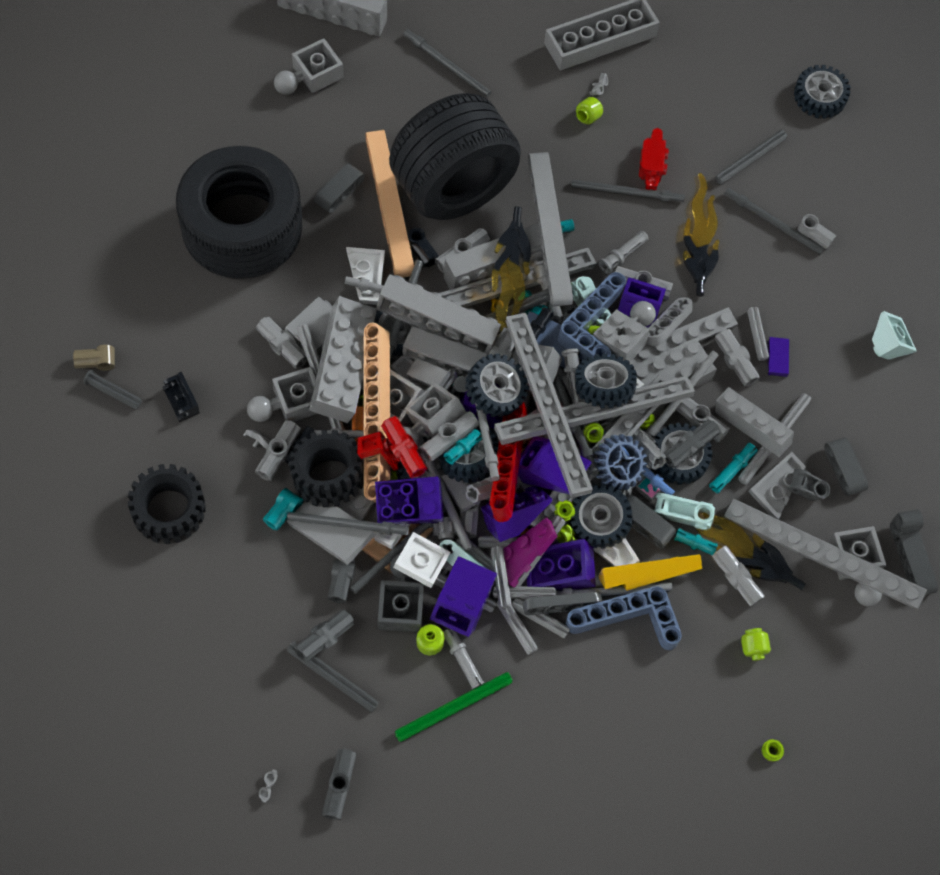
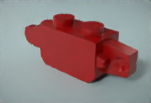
M659 128L652 130L651 138L643 141V148L641 149L639 177L645 180V189L657 190L662 175H666L667 164H664V160L668 158L669 148H666V140H662L663 131Z

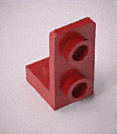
M381 431L358 438V456L361 459L381 454L393 471L398 470V462H400L390 448L391 443L389 439L385 438Z

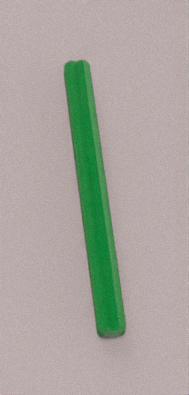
M505 672L395 730L397 740L402 742L510 685L513 681L511 675Z

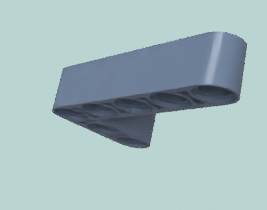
M619 272L611 273L560 327L557 337L558 342L566 349H579L578 358L581 360H587L589 356L594 358L595 354H599L600 357H602V354H607V357L611 355L610 349L586 330L621 295L626 283V278L623 274Z
M659 586L574 609L569 612L565 625L570 629V633L578 634L649 613L662 648L665 650L675 649L682 637L667 593ZM651 596H658L661 601L655 602ZM636 601L640 603L641 607L636 608L632 606L631 602ZM618 607L621 613H614L611 608ZM591 613H598L601 618L594 619ZM664 615L667 617L668 621L663 622L658 618V616ZM576 618L580 620L581 624L574 625L571 619ZM665 635H672L675 641L667 640Z

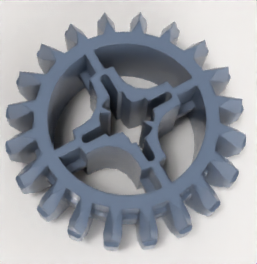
M619 434L618 436L611 435L610 438L603 439L604 444L600 443L598 445L600 451L596 450L594 452L597 455V459H594V462L597 463L599 471L596 477L602 478L601 483L607 485L608 488L612 486L620 491L636 486V481L642 480L640 474L646 473L642 469L643 466L648 465L646 462H643L647 455L641 454L644 448L638 446L639 441L633 440V437L625 436L624 434ZM622 447H624L628 451L630 456L626 455L625 450H623ZM619 460H625V461H622L621 464L615 465V464L619 463ZM610 468H612V469L614 470L615 475H617L618 478H616V477L611 473Z

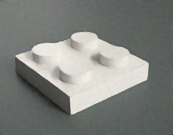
M413 532L393 568L431 588L451 552Z

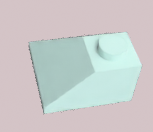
M885 311L882 312L872 338L874 343L873 349L876 355L889 360L915 353L917 350L902 318Z

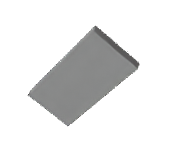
M311 499L308 503L305 501L295 511V513L357 520L339 507H334L333 503H329V507H323L320 502L318 506H314ZM287 520L288 525L346 565L376 535L374 531Z

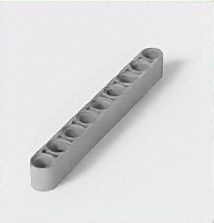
M529 153L528 167L551 306L572 305L573 294L549 153Z

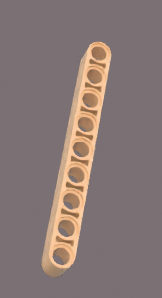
M385 130L365 132L394 275L401 276L402 278L410 277L414 268V262L395 176L389 165L390 152Z
M371 322L364 329V436L381 431L385 438H387L381 425L383 421L390 418V335L388 330ZM381 454L364 458V496L376 503L375 482L390 481V465Z

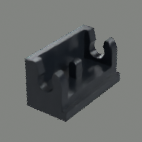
M182 371L163 381L165 384L163 390L179 422L200 414L198 404Z

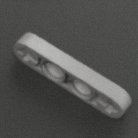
M686 297L678 298L648 328L650 330L647 345H660L692 313L691 299Z

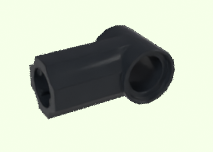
M412 228L408 233L410 249L412 252H415L425 267H431L435 264V259L439 255L426 239L425 232L421 228Z

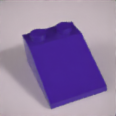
M585 539L550 545L527 576V587H554L556 590L564 588L579 590L596 587L593 547Z

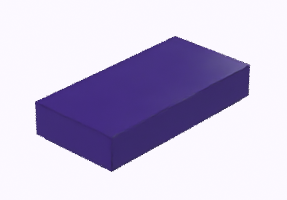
M769 337L768 375L788 377L789 339Z

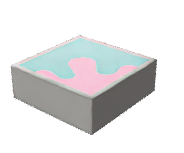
M646 477L635 488L650 502L656 497L657 493L661 492L658 487L652 486L650 480Z

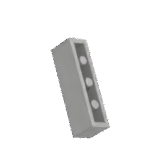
M412 326L403 345V356L414 360L416 358L447 371L452 369L458 376L467 377L469 370L477 361L488 355L480 349L467 347L461 342L448 340L442 335H435L424 328H416Z
M728 387L716 400V414L779 458L792 445L794 431Z

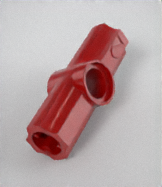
M394 416L383 421L381 427L391 443L390 448L396 458L402 462L409 476L413 479L423 475L427 467L417 452L418 447L415 441L405 431L398 417Z

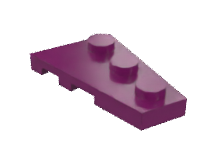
M548 518L539 522L503 549L507 579L512 587H516L519 583V577L532 568L530 564L535 558L542 556L558 537L551 520Z

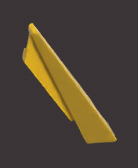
M701 555L673 557L670 559L607 567L601 570L598 579L605 589L623 585L627 591L702 569Z

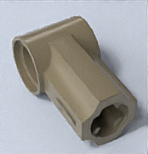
M100 345L97 349L74 350L75 369L97 368L102 371L113 370L115 368V348L111 345Z

